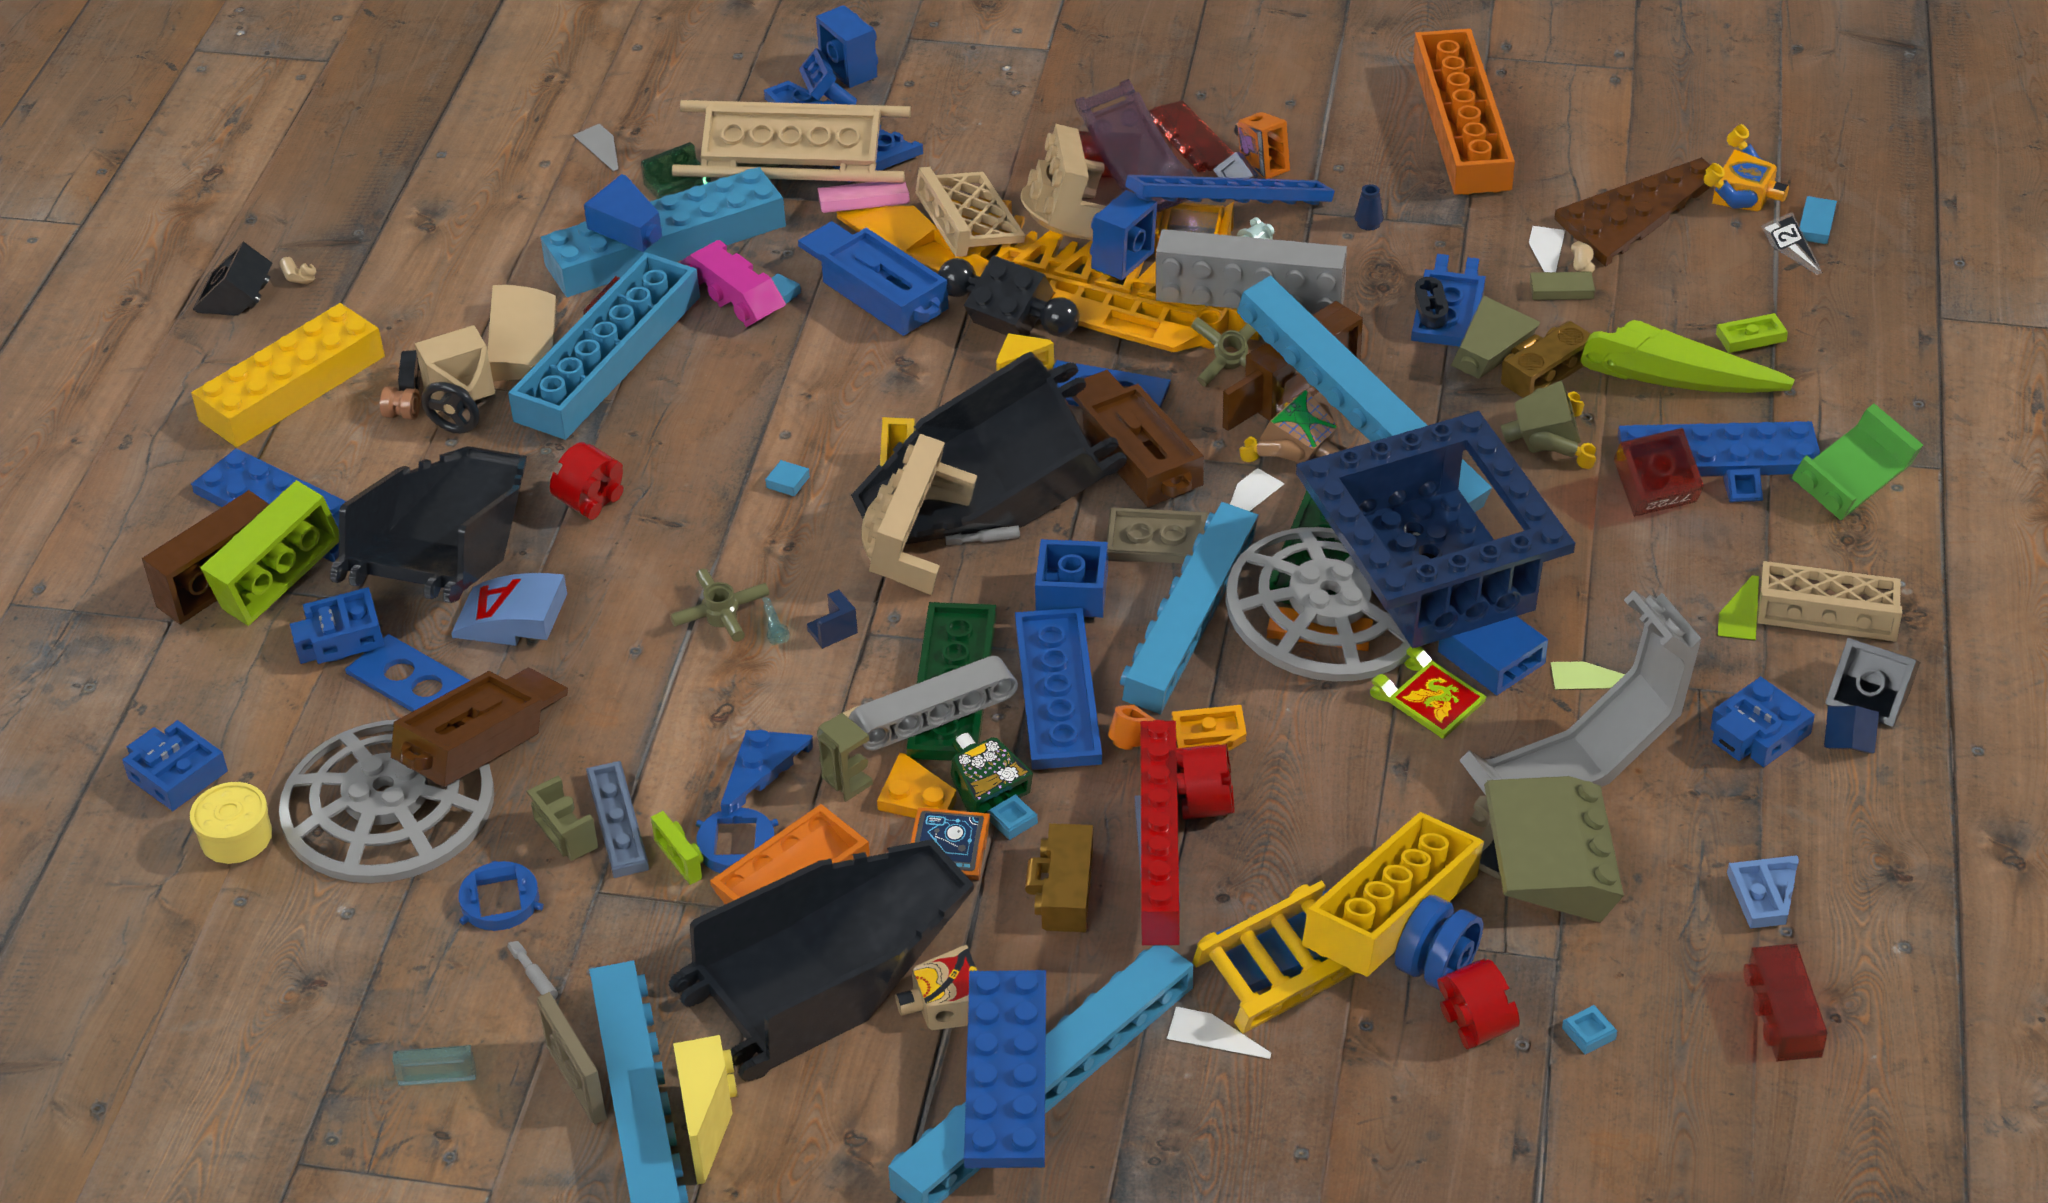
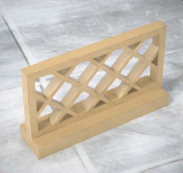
M919 167L915 193L955 257L967 256L968 247L1024 243V232L984 172L935 175L931 167ZM970 183H979L981 186L978 187ZM942 185H948V186H951V187H953V188L950 189V188L945 187V186H942ZM962 190V191H965V192L970 193V194H972V195L970 196V195L961 193V192H959V191ZM981 197V198L987 199V200H989V201H991V202L989 203V202L983 201V200L978 199V198ZM952 199L962 202L963 204L961 205L956 202H953ZM970 206H973V207H976V208H978V209H981L982 211L980 212V211H978V210H975V209H972V208H969V207H970ZM989 213H992V214H995V215H997V216H1000L1001 218H997V217L991 216V215H989ZM962 215L972 218L973 221L963 218ZM983 222V223L989 224V225H991V226H993V227L991 228V227L982 225V224H980V223ZM1002 229L1011 233H1004L999 230ZM974 231L982 235L973 236L971 232Z
M1763 561L1757 623L1897 642L1902 617V606H1900L1901 579ZM1773 575H1781L1785 578L1779 580ZM1808 579L1818 580L1819 583L1812 584ZM1796 584L1802 589L1795 591L1790 586ZM1842 584H1850L1854 587L1847 589ZM1876 588L1888 589L1891 591L1881 593ZM1831 589L1837 594L1830 596L1824 591ZM1866 594L1871 599L1865 601L1859 595Z

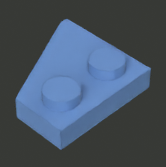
M1797 855L1729 863L1727 875L1750 929L1786 924L1799 862Z

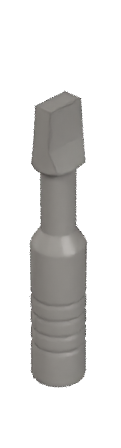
M1019 525L984 529L972 534L962 535L959 533L945 536L946 545H962L965 542L973 541L985 543L1020 538Z
M518 941L509 942L508 949L513 957L518 959L526 969L525 974L539 993L543 995L550 992L555 1000L558 996V991L540 967L532 963L526 955V949Z

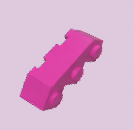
M720 240L705 246L680 261L681 264L697 269L699 286L706 282L710 297L718 303L720 308L732 302L737 318L746 327L786 305L771 277L764 272L758 275L753 271L752 263L738 253L734 255L728 253L727 245Z

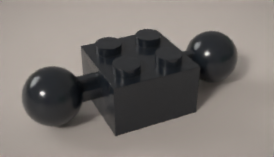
M995 255L991 257L980 277L976 275L975 269L968 261L960 258L946 261L938 271V274L947 280L949 296L962 297L970 293L964 307L973 323L1006 336L1008 333L1029 336L1038 319L1041 320L1043 328L1049 334L1056 337H1064L1071 334L1079 324L1080 313L1074 302L1064 297H1056L1050 300L1054 291L1043 273Z

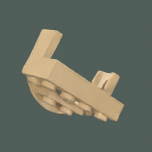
M1055 124L1053 134L1048 133L1046 138L1045 150L1047 154L1045 160H1038L1036 170L1031 169L1028 183L1021 191V202L1031 217L1041 226L1065 236L1093 240L1092 219L1096 213L1103 210L1106 206L1082 201V197L1095 198L1101 175L1104 172V163L1085 159L1078 129Z
M920 434L915 446L909 444L903 459V463H905L903 469L899 468L896 474H892L888 485H881L877 497L868 507L863 518L861 536L864 550L871 561L870 572L932 595L940 565L904 553V546L925 499L942 500L969 506L977 475L940 463L945 442Z

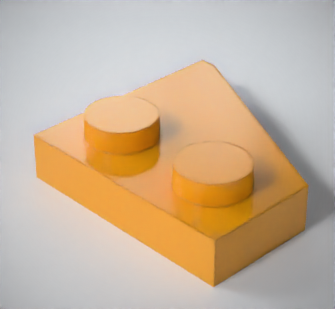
M1242 705L1172 711L1171 720L1176 721V748L1227 744L1228 751L1246 742L1247 732Z
M899 753L878 797L877 806L879 811L916 818L918 807L952 810L957 800L956 789L905 753Z

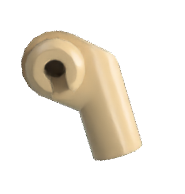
M1580 241L1573 243L1571 252L1574 255L1573 266L1575 270L1579 272H1593L1595 270V265L1591 262L1594 254L1593 249Z
M284 257L280 260L279 266L287 281L306 285L314 281L316 268L312 264L308 267L304 263L299 269L291 257Z

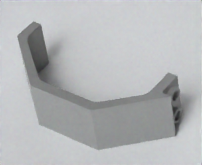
M1633 590L1624 599L1627 605L1642 615L1639 619L1644 623L1634 664L1569 729L1493 759H1483L1470 750L1460 759V762L1485 795L1484 784L1487 780L1571 776L1584 781H1590L1601 787L1608 785L1681 716L1701 637L1663 593L1657 598H1654L1652 595L1645 598Z

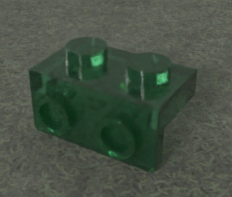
M691 142L641 161L643 185L657 199L711 182L710 177L672 176L673 165H701L696 159L695 146Z

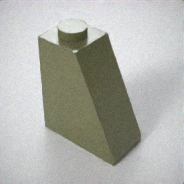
M1483 295L1451 366L1478 379L1501 364L1506 356L1512 353L1513 347L1533 336L1540 321Z

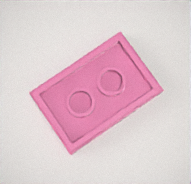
M868 182L817 188L818 199L823 213L910 203L909 191L905 182Z

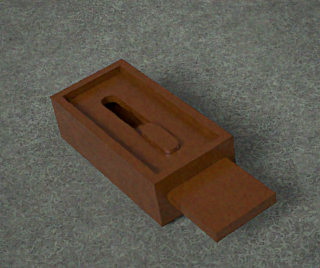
M1334 301L1313 314L1333 336L1361 361L1363 317L1338 301ZM1265 343L1246 355L1245 378L1223 391L1222 427L1229 431L1257 413L1270 421L1285 408L1286 402L1290 403L1304 389L1312 396L1319 391L1314 386H1311L1292 365L1288 364L1278 351L1270 344Z
M1108 370L1084 378L1087 384L1086 388L1072 397L1083 410V432L1093 446L1110 437L1117 439L1118 448L1104 458L1106 459L1119 452L1125 454L1127 463L1117 473L1147 507L1204 485L1203 454L1139 384L1124 389Z
M529 667L508 679L487 671L394 721L391 758L429 778L434 783L446 787L539 733L541 710L567 696L568 688Z

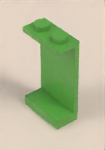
M1872 404L1865 410L1854 428L1814 459L1806 455L1797 467L1792 479L1818 500L1827 510L1842 520L1907 469L1915 460L1923 444L1876 404Z

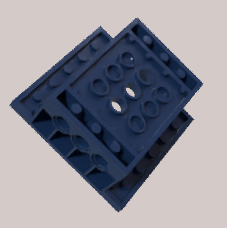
M1480 411L1296 464V475L1412 649L1535 611L1543 562L1572 554L1575 550L1576 543ZM1463 450H1467L1524 531L1496 540L1493 539L1458 489ZM1414 531L1418 532L1420 535L1414 536L1413 534L1406 532ZM1428 553L1434 555L1435 557L1429 558L1422 554Z

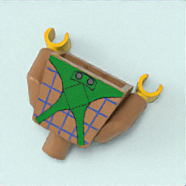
M1304 389L1290 403L1286 402L1285 408L1270 420L1258 443L1254 437L1246 438L1244 441L1245 447L1239 448L1240 457L1244 462H1253L1259 456H1273L1298 464L1312 460L1315 456L1322 457L1339 452L1340 450L1330 442L1338 429V425L1334 421L1328 405L1317 402Z

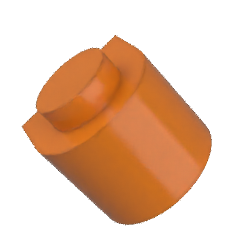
M1134 704L1118 706L1115 708L1108 736L1118 748L1131 750L1133 747L1141 746L1140 721H1153L1155 719Z

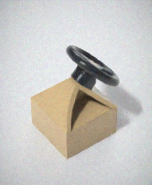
M475 325L415 343L424 387L421 395L422 407L432 422L452 433H468L476 428L480 415L475 400L495 394L487 346ZM466 407L468 408L470 413V419L468 422L462 415ZM443 411L446 415L451 416L455 423L445 420L437 412Z

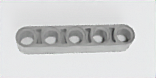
M990 656L860 705L851 712L849 719L869 735V741L863 744L864 748L874 751L1003 702L1016 692L1018 683L1001 658Z

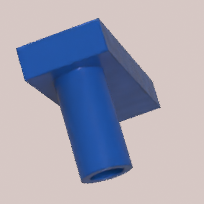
M815 48L799 68L810 95L818 101L824 95L836 104L855 105L857 99L835 82L836 77L825 54L818 48Z

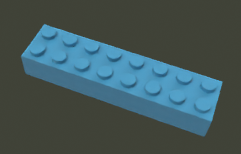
M760 167L651 201L650 203L659 212L662 237L644 252L587 229L586 221L563 230H556L540 238L545 266L567 298L618 281L645 252L677 262L717 240L729 245L785 227L784 201L782 195Z
M645 252L510 390L508 395L513 422L566 440L700 298L697 269Z

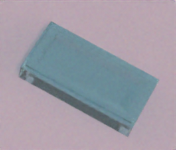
M471 1045L393 1051L392 1062L399 1086L476 1080V1065Z

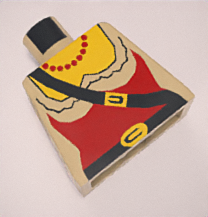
M967 945L916 965L912 969L913 989L895 994L896 1004L901 1016L921 1011L927 1027L931 1030L968 1026L969 971H977Z

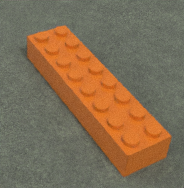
M1471 28L1415 32L1413 61L1454 195H1469L1483 192L1497 193L1512 190L1515 160Z

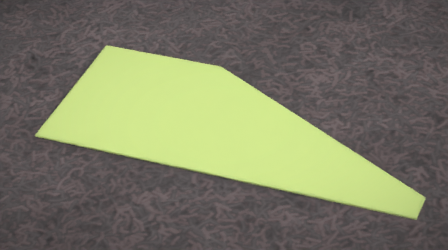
M1584 661L1551 662L1555 689L1612 688L1625 675Z

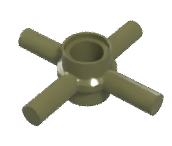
M1199 317L1194 320L1191 328L1215 345L1214 353L1216 358L1197 377V381L1202 386L1206 387L1223 367L1235 369L1242 365L1245 368L1246 355L1248 354L1246 342L1256 332L1250 324L1247 323L1239 332L1229 330L1221 335ZM1234 347L1238 351L1235 353L1227 352L1224 348Z
M707 569L698 570L696 577L704 590L702 604L670 614L673 626L676 627L706 617L710 625L725 627L733 641H741L745 637V633L736 620L738 606L769 596L767 584L763 583L734 593L731 585L724 582L715 583Z

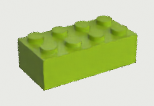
M296 480L200 568L221 608L249 626L339 543V529L324 497Z

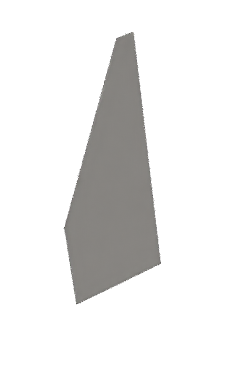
M601 124L573 135L612 171L618 170L614 136Z

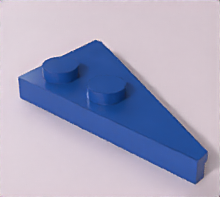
M746 730L721 801V814L729 815L731 812L742 807L746 803V795L753 789L761 791L773 782L779 773L794 765L793 757L800 751L810 752L813 748V735Z

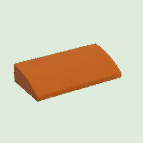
M820 804L710 880V885L723 903L728 904L817 861L831 859L832 863L853 860V854L866 852L868 857L870 856L869 841Z

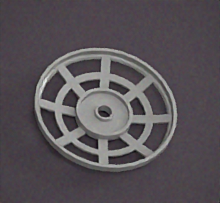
M1303 527L1284 530L1266 536L1245 550L1233 565L1226 586L1225 602L1228 616L1242 640L1259 656L1273 665L1293 674L1311 679L1334 682L1357 681L1387 673L1403 664L1410 657L1406 654L1410 644L1389 612H1384L1370 603L1371 591L1373 590L1360 570L1357 569L1358 567L1351 556L1345 561L1325 557L1322 549L1347 552L1342 543L1317 541L1315 538L1331 537L1339 540L1332 528ZM1300 538L1303 542L1286 547L1272 557L1258 554L1259 551L1268 546L1286 540ZM1303 550H1307L1312 559L1300 566L1283 560ZM1250 563L1263 566L1259 577V594L1239 600L1237 592L1238 578L1243 565ZM1273 570L1291 576L1289 587L1270 591L1269 579ZM1324 590H1332L1337 594L1329 595ZM1289 600L1299 616L1293 622L1279 610L1274 602ZM1263 606L1271 619L1287 631L1279 645L1276 646L1256 631L1246 618L1244 611ZM1364 614L1378 622L1372 627L1357 633H1353L1350 625L1362 618ZM1311 622L1323 626L1337 627L1339 635L1320 633L1307 628ZM1387 629L1403 642L1398 648L1384 656L1364 662L1359 660L1356 645L1375 639ZM1300 638L1320 645L1342 646L1346 664L1316 662L1298 657L1290 652Z
M396 720L378 721L352 728L330 738L311 751L295 767L287 779L280 797L279 816L284 837L290 849L302 862L313 870L332 878L348 882L381 883L417 876L433 870L454 858L468 847L481 832L489 818L494 803V783L489 763L479 767L482 780L481 793L477 801L458 794L460 779L449 784L446 790L428 785L427 777L392 759L391 753L372 755L366 748L375 744L392 742L393 734L374 736L361 741L358 739L370 734L393 731V724ZM343 744L346 746L330 757L317 773L304 774L317 760L329 751ZM351 753L358 760L346 773L330 772L339 761ZM311 785L309 802L313 815L294 828L289 812L290 796L294 787ZM322 785H341V797L322 808L320 801ZM382 786H392L382 792L377 791ZM426 799L440 802L430 814L418 822L412 815L423 805ZM452 806L472 813L458 832L444 843L432 849L424 832L440 822ZM346 810L350 816L358 820L355 831H350L337 825L330 818ZM400 822L403 829L388 833L370 834L373 825ZM320 826L331 836L350 843L345 862L334 860L318 853L307 845L302 838ZM410 839L418 853V856L388 864H360L365 846L390 845Z

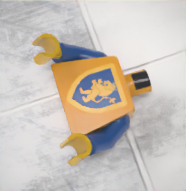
M1743 124L1736 126L1727 136L1728 144L1732 147H1739L1740 150L1734 149L1723 168L1717 163H1712L1706 169L1704 183L1710 187L1715 185L1712 204L1728 206L1733 209L1761 211L1768 198L1784 202L1788 194L1789 185L1776 182L1777 167L1775 164L1764 161L1759 157L1753 146L1745 142L1749 137V131Z

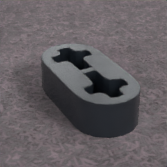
M1434 277L1420 278L1415 283L1414 295L1420 321L1428 328H1441L1448 321V303L1443 285L1440 280ZM1427 291H1430L1433 296H1428ZM1430 309H1435L1436 314H1433Z
M416 350L402 351L398 375L399 391H404L406 388L418 389L419 391L421 372Z

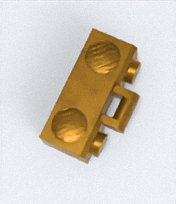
M1567 321L1559 327H1552L1544 338L1534 334L1513 347L1512 353L1503 360L1501 384L1524 398L1538 388H1545L1565 379L1584 367L1580 360L1585 343L1591 333L1572 321Z
M1049 823L1048 838H1041L1040 857H1032L1028 860L1025 891L1028 894L1035 895V915H1041L1042 929L1046 931L1086 933L1093 860V825ZM1041 873H1049V877L1041 880Z

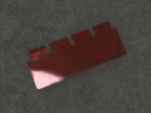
M1183 100L1154 107L1146 113V118L1158 129L1197 172H1204L1206 169L1213 171L1215 167L1234 154Z

